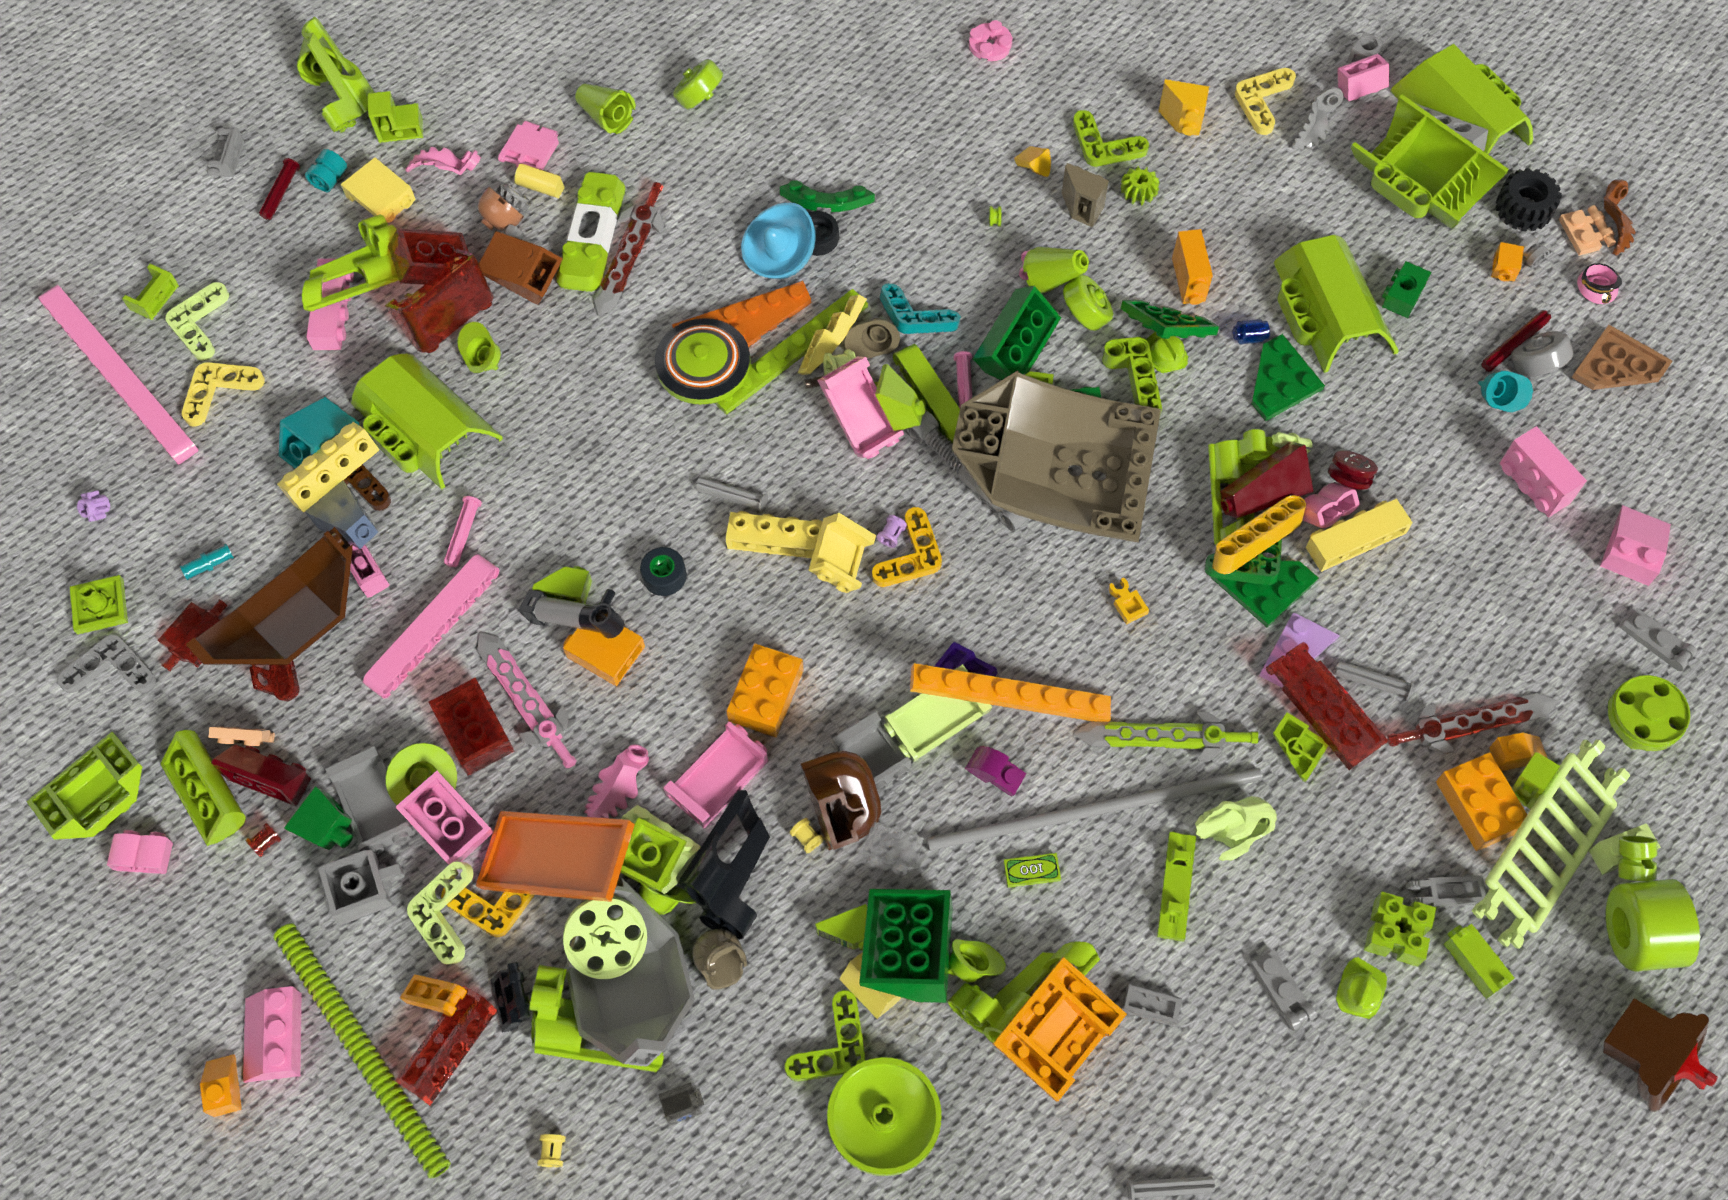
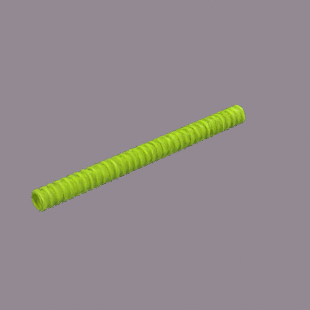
M294 923L283 925L273 935V939L277 942L278 947L282 948V953L286 955V959L291 961L290 965L292 968H295V973L299 975V979L302 982L304 981V987L308 988L310 995H313L312 999L317 1002V1007L321 1009V1013L326 1015V1021L331 1022L330 1027L335 1029L334 1033L336 1036H340L339 1041L344 1043L343 1047L346 1050H349L348 1055L353 1057L352 1061L355 1064H358L357 1069L362 1071L361 1075L364 1078H367V1084L372 1085L371 1090L376 1092L375 1096L377 1099H381L380 1104L386 1106L385 1112L390 1113L389 1118L392 1121L395 1120L394 1126L400 1128L398 1132L401 1135H405L403 1137L404 1141L409 1142V1149H414L413 1155L419 1157L418 1163L423 1164L422 1169L424 1171H428L427 1177L431 1179L440 1176L449 1168L450 1160H445L446 1154L440 1152L441 1147L436 1145L437 1140L434 1137L431 1138V1131H426L427 1125L421 1123L422 1118L417 1116L418 1111L416 1109H412V1102H407L408 1096L406 1094L403 1095L404 1090L401 1087L398 1088L399 1082L394 1080L395 1076L392 1073H389V1067L384 1066L385 1061L380 1059V1053L375 1052L376 1047L371 1045L372 1041L369 1038H366L367 1034L365 1031H362L363 1028L358 1024V1020L352 1018L353 1012L348 1011L349 1006L344 1004L345 1000L340 997V992L335 990L336 986L331 983L329 977H326V971L322 970L323 967L318 963V959L313 957V951L309 950V945L305 943V939L300 937L301 933L296 930V925ZM446 1167L441 1173L437 1174L440 1169Z

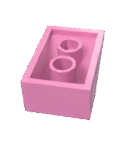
M1622 505L1600 567L1649 586L1661 571L1667 553L1671 524Z

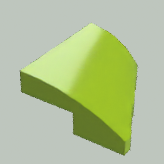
M1286 712L1272 735L1301 780L1306 782L1330 743L1308 729L1309 725Z

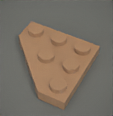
M1608 325L1571 378L1592 390L1659 382L1673 360Z

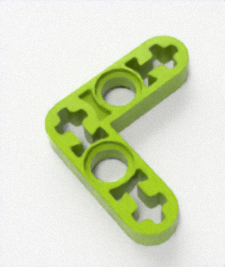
M1080 110L1075 113L1073 127L1085 161L1090 166L1099 167L1139 159L1147 155L1149 142L1146 138L1135 136L1103 143L1092 113L1086 110ZM1080 119H1083L1087 122L1086 128H1084L1083 121H1081ZM1092 136L1095 140L1088 142L1084 140V137ZM1093 148H1095V153L1099 158L1092 155ZM1113 149H1120L1123 153L1115 155L1111 151Z
M848 990L839 991L832 999L838 1047L791 1055L785 1062V1072L789 1079L800 1082L844 1075L854 1066H851L850 1062H845V1059L849 1058L848 1047L843 1049L842 1044L852 1045L859 1042L860 1046H854L855 1056L861 1057V1060H857L856 1065L865 1061L856 997L852 992ZM842 997H846L849 1002L852 1001L853 1004L848 1005L849 1016L855 1014V1018H844L838 1021V1017H844L842 1006H837L841 1002ZM851 1024L856 1028L857 1033L853 1038L846 1039L841 1035V1029L844 1025ZM823 1056H828L833 1060V1066L828 1071H822L817 1066L818 1060ZM808 1058H813L812 1065L815 1073L809 1074L810 1068L801 1069L800 1075H796L795 1071L789 1070L790 1067L794 1066V1061H799L800 1065H808Z

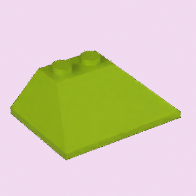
M111 732L26 802L54 840L94 837L100 831L105 830L121 813L129 810L131 805L137 801L142 766L120 739Z

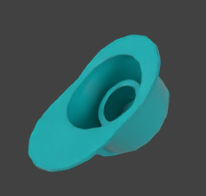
M1509 371L1493 372L1484 381L1478 382L1481 386V395L1484 400L1487 401L1489 406L1499 410L1515 412L1528 406L1532 399V383L1528 378Z

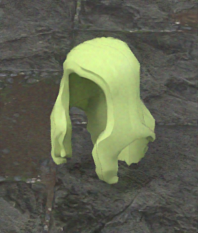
M1250 796L1236 802L1222 801L1217 807L1199 816L1195 822L1196 835L1200 839L1213 837L1216 841L1224 842L1231 849L1221 853L1219 860L1232 861L1248 852L1255 840L1262 838L1275 829L1277 814L1267 801L1256 796Z

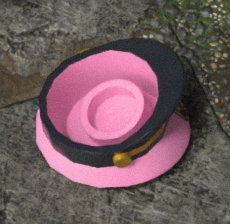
M1601 263L1587 266L1578 276L1577 280L1578 289L1581 294L1596 304L1612 302L1617 297L1618 288L1622 284L1619 274L1612 267Z

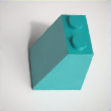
M324 397L280 420L279 457L296 469L306 457L313 455L326 441L338 435L343 427L352 422L359 425V422L340 409L338 405Z

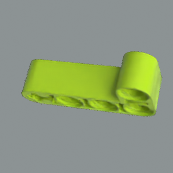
M1141 337L1109 340L1104 346L1103 365L1109 369L1127 368L1134 404L1150 406L1162 411L1148 341Z

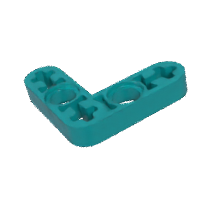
M887 283L881 288L880 301L893 325L896 326L900 333L952 332L958 329L961 319L958 312L949 309L913 311L899 286Z

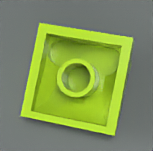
M638 817L627 848L621 873L654 890L662 892L663 888L669 884L671 873L687 842Z

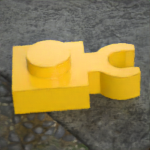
M1123 577L1120 580L1122 589H1116L1113 583L1109 584L1108 589L1113 597L1118 598L1114 600V606L1127 625L1147 615L1149 609L1137 590L1129 592V583Z

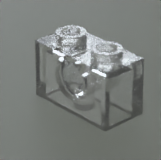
M873 822L863 848V858L867 859L866 862L872 866L881 867L885 865L891 867L892 871L896 874L906 876L909 873L914 875L924 846V838ZM894 846L900 852L896 855H889L885 850L888 847Z

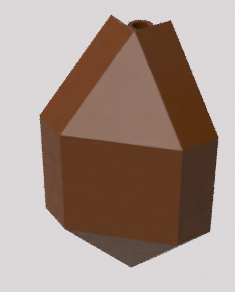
M335 527L330 531H326L319 541L287 569L229 615L196 639L190 640L186 646L203 665H288L345 618L353 544L350 545Z

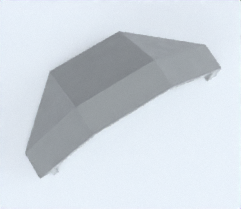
M621 878L617 882L613 896L623 898L633 904L643 917L647 930L646 948L640 961L627 973L612 979L588 977L579 972L568 959L565 969H567L566 974L579 1036L623 1064L648 1066L664 1051L695 1001L678 933ZM612 905L608 908L607 915L611 918H618L621 916L623 909L619 905ZM585 910L580 914L579 919L582 923L590 924L595 919V913ZM630 925L625 929V935L628 938H636L640 933V928L636 925ZM605 931L604 935H597L600 937L601 943H605L607 939H613L610 937L609 931ZM575 936L572 938L571 947L573 949H581L586 941L581 936ZM619 951L615 955V961L619 964H625L630 960L631 955L627 951ZM593 956L588 960L587 965L589 968L596 970L603 965V960L599 956Z

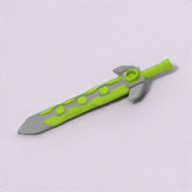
M1197 712L1202 724L1091 721L1074 732L1077 738L1089 746L1204 748L1198 761H1211L1221 753L1225 742L1258 744L1257 731L1225 732L1224 725L1220 724L1221 720L1209 712Z

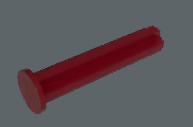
M285 158L283 160L284 165L259 212V215L265 220L273 218L296 171L301 169L299 163L293 159Z

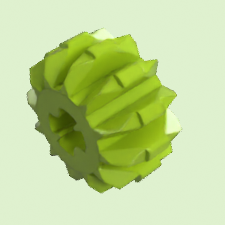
M1139 166L1135 170L1129 168L1127 174H1124L1122 177L1121 193L1124 194L1125 200L1132 198V205L1136 201H1139L1141 206L1145 201L1151 203L1153 197H1156L1158 194L1159 178L1156 177L1155 171L1148 172V167L1144 170L1140 169Z

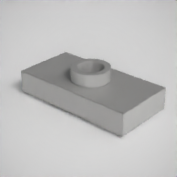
M1128 983L1122 1010L1130 1015L1176 1027L1182 998Z

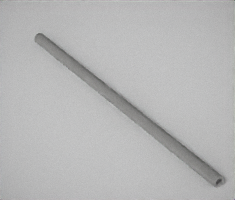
M1254 768L926 838L929 851L1262 781V773L1260 768Z

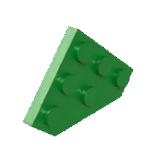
M1122 300L1120 309L1129 314V318L1140 321L1143 327L1152 329L1157 332L1156 335L1164 339H1169L1171 336L1206 338L1207 335H1217L1219 330L1218 325L1202 316L1195 315L1194 318L1190 315L1181 314L1182 311L1165 306L1162 309L1149 305L1150 302L1143 300Z
M1283 334L1264 343L1262 346L1251 404L1264 421H1267L1322 391L1325 387L1323 382Z
M1280 561L1278 580L1272 585H1261L1211 577V579L1268 628L1318 581L1319 577L1300 561ZM1239 567L1237 569L1241 572L1248 571V569H1246L1245 567ZM1265 567V573L1269 574L1270 568Z

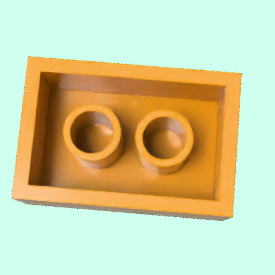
M754 643L726 711L728 722L730 721L731 723L739 724L740 726L777 738L804 671L803 659Z
M1490 752L1444 771L1436 781L1476 851L1514 836L1527 816L1526 811Z

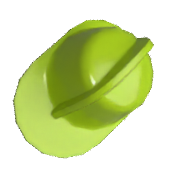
M479 322L466 324L459 333L458 348L468 369L473 373L498 370L501 350L493 341L487 328Z
M1154 332L1145 339L1148 341L1153 366L1157 371L1167 373L1184 369L1187 366L1188 355L1183 342L1178 337L1171 336L1169 339L1158 337L1156 335L1157 332Z
M641 883L638 894L659 915L671 912L679 902L696 903L684 889L676 886L664 895L660 891Z
M955 939L952 942L953 951L949 958L950 975L958 976L963 981L972 983L984 975L996 976L1001 975L1005 971L1006 963L1004 958L991 945L984 942Z
M1359 957L1349 961L1344 968L1337 989L1336 1000L1340 1010L1366 1019L1376 1015L1387 986L1386 974Z

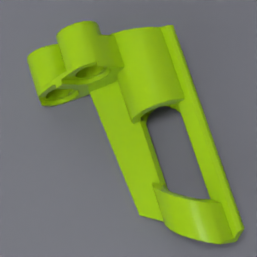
M314 16L305 23L301 34L340 99L324 107L321 115L333 132L339 131L343 133L346 128L355 126L357 123L355 119L368 111V94L375 93L360 69L353 62L344 58L324 26ZM324 37L350 76L340 73L319 42L320 38Z
M382 214L361 220L358 223V228L367 246L310 270L309 279L305 280L302 289L304 310L312 312L404 279L400 259L395 249V246L400 244V237L395 226L388 225ZM353 272H358L365 278L366 283L322 298V284L324 282Z

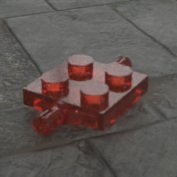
M219 599L211 610H207L191 602L157 640L171 653L161 666L171 672L174 666L181 660L189 662L198 668L202 662L186 644L220 621L218 616L228 605Z

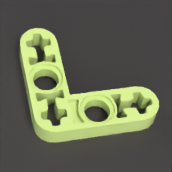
M219 282L206 286L167 312L165 318L170 328L193 356L201 361L210 359L215 353V348L195 322L228 300L229 293L225 285ZM218 291L221 294L217 296L214 293ZM203 303V307L200 310H192L195 304ZM188 310L190 315L188 316L184 311ZM179 317L181 320L177 322L174 319ZM196 331L194 337L185 338L187 332ZM200 342L206 350L202 352L196 344Z
M457 861L449 864L409 902L407 907L409 918L439 961L444 964H457L462 961L465 955V947L440 910L472 881L473 869L466 862ZM457 869L463 870L460 874L462 879H454L458 875ZM440 884L445 888V895L442 899H438L435 895V890ZM419 905H424V906H425V907L422 909V912H423L424 914H419V913H418V912L420 911V906H419ZM435 923H438L441 927V934L437 938H434L431 934V928ZM448 947H454V950L452 951L453 957H448V954L450 952V949Z

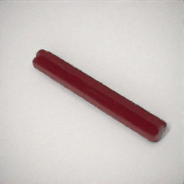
M1541 310L1487 356L1481 363V367L1487 372L1495 369L1511 355L1514 349L1543 328L1550 321L1551 314L1547 313L1546 310Z

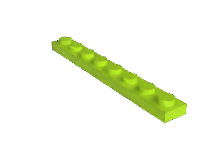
M851 289L750 365L748 377L741 388L730 397L714 404L726 415L805 356L815 331L826 329L832 314L843 312L849 297L859 294L854 289ZM867 301L865 302L861 312L868 308Z

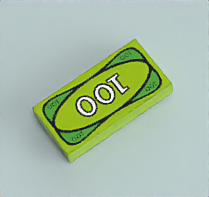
M1057 853L1004 859L1003 861L1007 888L1061 881Z

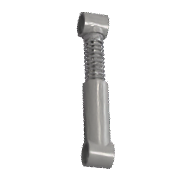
M925 411L921 425L906 429L909 436L917 444L924 443L930 446L933 451H936V454L958 473L957 477L998 515L1001 523L1010 531H1016L1029 520V518L1016 515L993 505L952 452L953 443L951 444V441H948V438L942 435V432L939 430V424L932 414Z

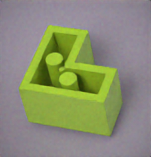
M390 91L368 94V115L379 143L423 138V118L418 103L395 106Z

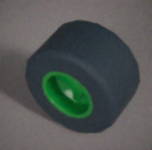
M659 547L646 553L641 560L640 572L644 586L649 592L658 596H668L675 594L685 584L687 572L683 557L678 551L669 547Z

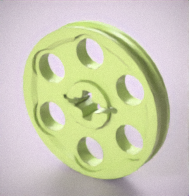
M613 896L612 902L585 900L571 912L563 931V944L568 960L579 972L595 979H612L630 971L640 961L647 943V930L640 912L629 901L617 896ZM612 905H619L622 907L623 912L620 917L611 918L607 915L608 908ZM585 910L595 913V919L590 924L582 923L579 919L580 914ZM636 925L640 928V933L636 938H628L625 935V929L628 926ZM605 931H609V935L613 939H607L605 943H601V939L597 935H604ZM575 936H581L585 939L586 943L581 949H573L570 946V940ZM624 950L630 953L631 957L627 963L619 964L615 961V955L619 951ZM591 957H601L603 965L596 970L589 968L587 962Z

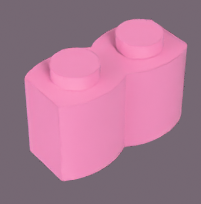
M1337 482L1326 485L1318 494L1310 495L1304 499L1306 507L1303 521L1319 528L1330 527L1337 522L1340 516H1347L1358 508L1360 503L1356 490Z
M124 830L123 833L114 834L107 866L114 871L166 874L173 842L166 837V834L160 832H150L149 835L140 836L139 832Z

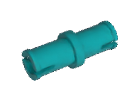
M224 544V546L207 554L205 552L201 553V557L181 565L180 568L185 578L190 580V578L207 570L209 572L214 570L213 567L234 557L227 544Z

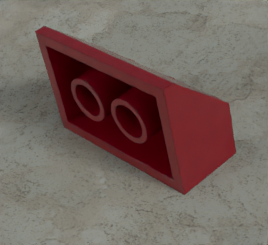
M235 744L213 758L211 762L228 781L297 807L311 781L305 767L297 763L285 764L280 757L269 754L268 757L260 754L258 749L247 745L243 748Z

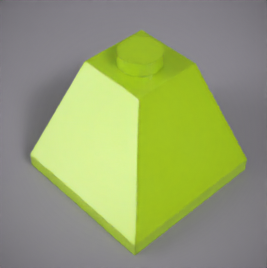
M884 364L875 396L894 431L921 425L922 417L925 414L924 403L918 399L915 391L888 364Z

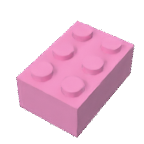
M1537 426L1516 438L1499 463L1502 466L1503 472L1517 482L1520 491L1527 494L1534 501L1535 507L1540 512H1544L1548 518L1571 504L1587 482Z
M438 771L432 774L396 806L403 817L448 865L452 862H462L493 834L491 828Z

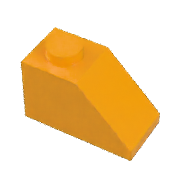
M1527 733L1498 737L1489 747L1501 771L1527 766L1536 752L1547 758L1540 737Z
M235 1054L206 1061L200 1088L203 1112L212 1117L242 1110Z

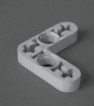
M109 635L59 674L57 683L67 693H75L113 665L136 691L146 693L155 687L156 677L119 636ZM111 644L116 645L117 649L115 651L110 649L109 646ZM102 652L107 658L104 659L99 653ZM98 659L99 663L96 668L86 669V665L90 660ZM134 659V665L130 669H122L125 660ZM81 669L85 675L82 676L77 670ZM139 672L147 682L145 684L140 683L134 674ZM69 677L74 679L75 682L73 684L68 682L67 679Z

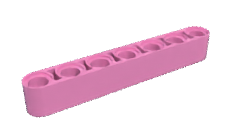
M479 554L473 556L364 676L363 684L382 698H388L391 695V690L395 691L408 676L407 673L409 671L412 672L424 659V654L426 652L429 653L442 639L441 635L443 633L446 634L459 620V615L463 616L475 602L474 599L476 597L479 598L491 585V580L498 577L499 568Z

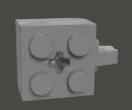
M364 850L318 867L331 916L340 925L393 906L388 889L392 888V883L405 878L402 866L399 863L388 867L385 864L381 865L379 857L373 850Z

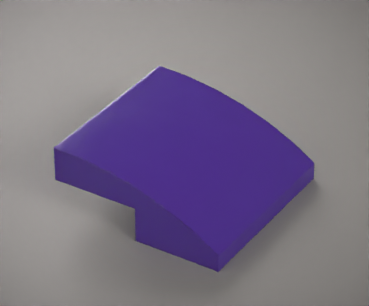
M956 642L950 645L934 666L955 670L963 664L970 673L994 677L998 674L996 667L976 658L973 651Z

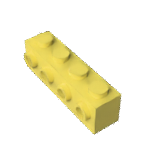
M352 422L343 427L340 433L333 439L326 441L317 452L306 457L295 470L285 474L277 485L290 502L304 513L377 453L379 448L364 428Z
M1397 498L1390 502L1382 501L1372 510L1367 512L1362 510L1347 521H1337L1327 530L1319 529L1310 535L1306 550L1322 572L1405 535L1413 522Z
M745 511L730 512L726 533L727 549L812 558L822 521L799 520L796 517L779 518L770 514L753 515Z

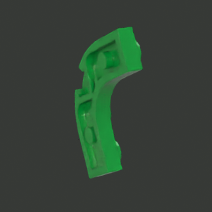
M793 180L788 184L779 186V195L792 203L813 211H817V208L821 207L831 208V212H843L875 202V194L861 185L836 193L817 192L798 180Z

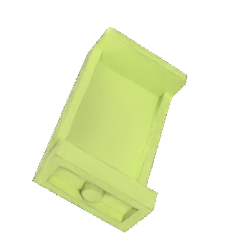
M963 664L955 669L968 672ZM922 693L893 713L887 714L884 718L886 723L883 726L891 738L896 736L901 743L898 748L904 757H910L915 762L989 713L992 706L991 704Z

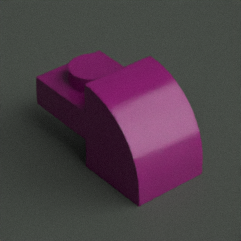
M987 746L977 747L965 767L968 772L981 781L992 783L1010 796L1015 795L1027 774L1008 761L1009 756Z

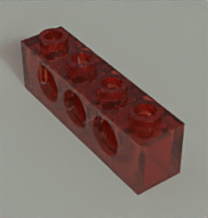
M464 985L462 987L467 990V993L463 1000L459 999L453 1016L450 1017L444 1013L395 1080L397 1084L411 1095L429 1106L497 1012V1009L483 996Z

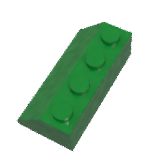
M1035 286L1015 289L972 359L984 373L999 380L1005 379L1016 371L1025 375L1032 368L1062 317Z

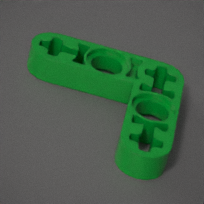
M1282 539L1257 555L1256 559L1253 558L1241 567L1248 569L1246 572L1235 570L1230 574H1221L1215 571L1213 568L1215 553L1207 556L1204 570L1210 577L1261 585L1275 584L1280 572ZM1270 553L1273 554L1275 557L1268 558L1265 557L1263 554ZM1265 567L1270 568L1269 574L1265 573Z

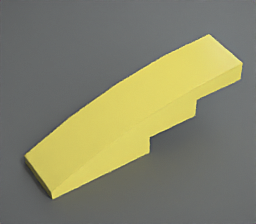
M861 295L850 296L844 311L833 313L827 328L815 331L798 374H811L823 363L825 353L832 354L857 320L867 300Z

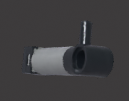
M529 589L518 609L532 624L545 626L546 623L598 632L605 638L618 636L624 628V620L610 606L615 596V592L611 589L605 591L597 606L550 598L541 591Z

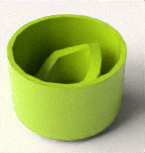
M1663 879L1622 883L1616 885L1610 891L1605 909L1607 934L1615 956L1625 968L1630 971L1640 972L1682 968L1693 965L1697 959L1700 946L1698 917L1688 891L1678 880Z

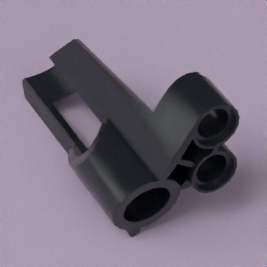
M746 790L736 792L679 880L687 894L702 907L703 912L699 916L700 921L710 929L723 928V930H728L739 940L745 937L757 917V913L740 900L739 896L770 838ZM737 814L748 837L733 861L726 864L719 859L716 847Z

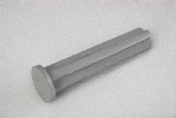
M702 477L698 478L695 486L699 492L758 509L760 513L764 512L768 502V494L759 495Z
M1342 661L1337 663L1334 671L1336 676L1405 697V701H1409L1414 687V681L1408 683Z
M1211 1176L1132 1181V1178H1127L1128 1199L1208 1194L1215 1191V1182Z

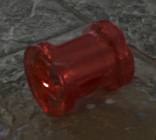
M267 822L263 825L264 828L255 836L245 840L260 858L264 856L263 852L275 842L282 841Z

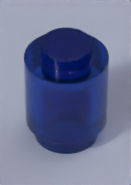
M1262 319L1238 321L1236 326L1233 327V338L1238 340L1240 345L1262 343L1264 340L1269 339V323L1262 321Z

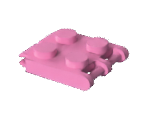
M524 121L522 125L517 124L500 152L498 161L503 163L507 161L516 164V167L522 163L543 170L559 144L557 131L542 127L540 130L539 125Z

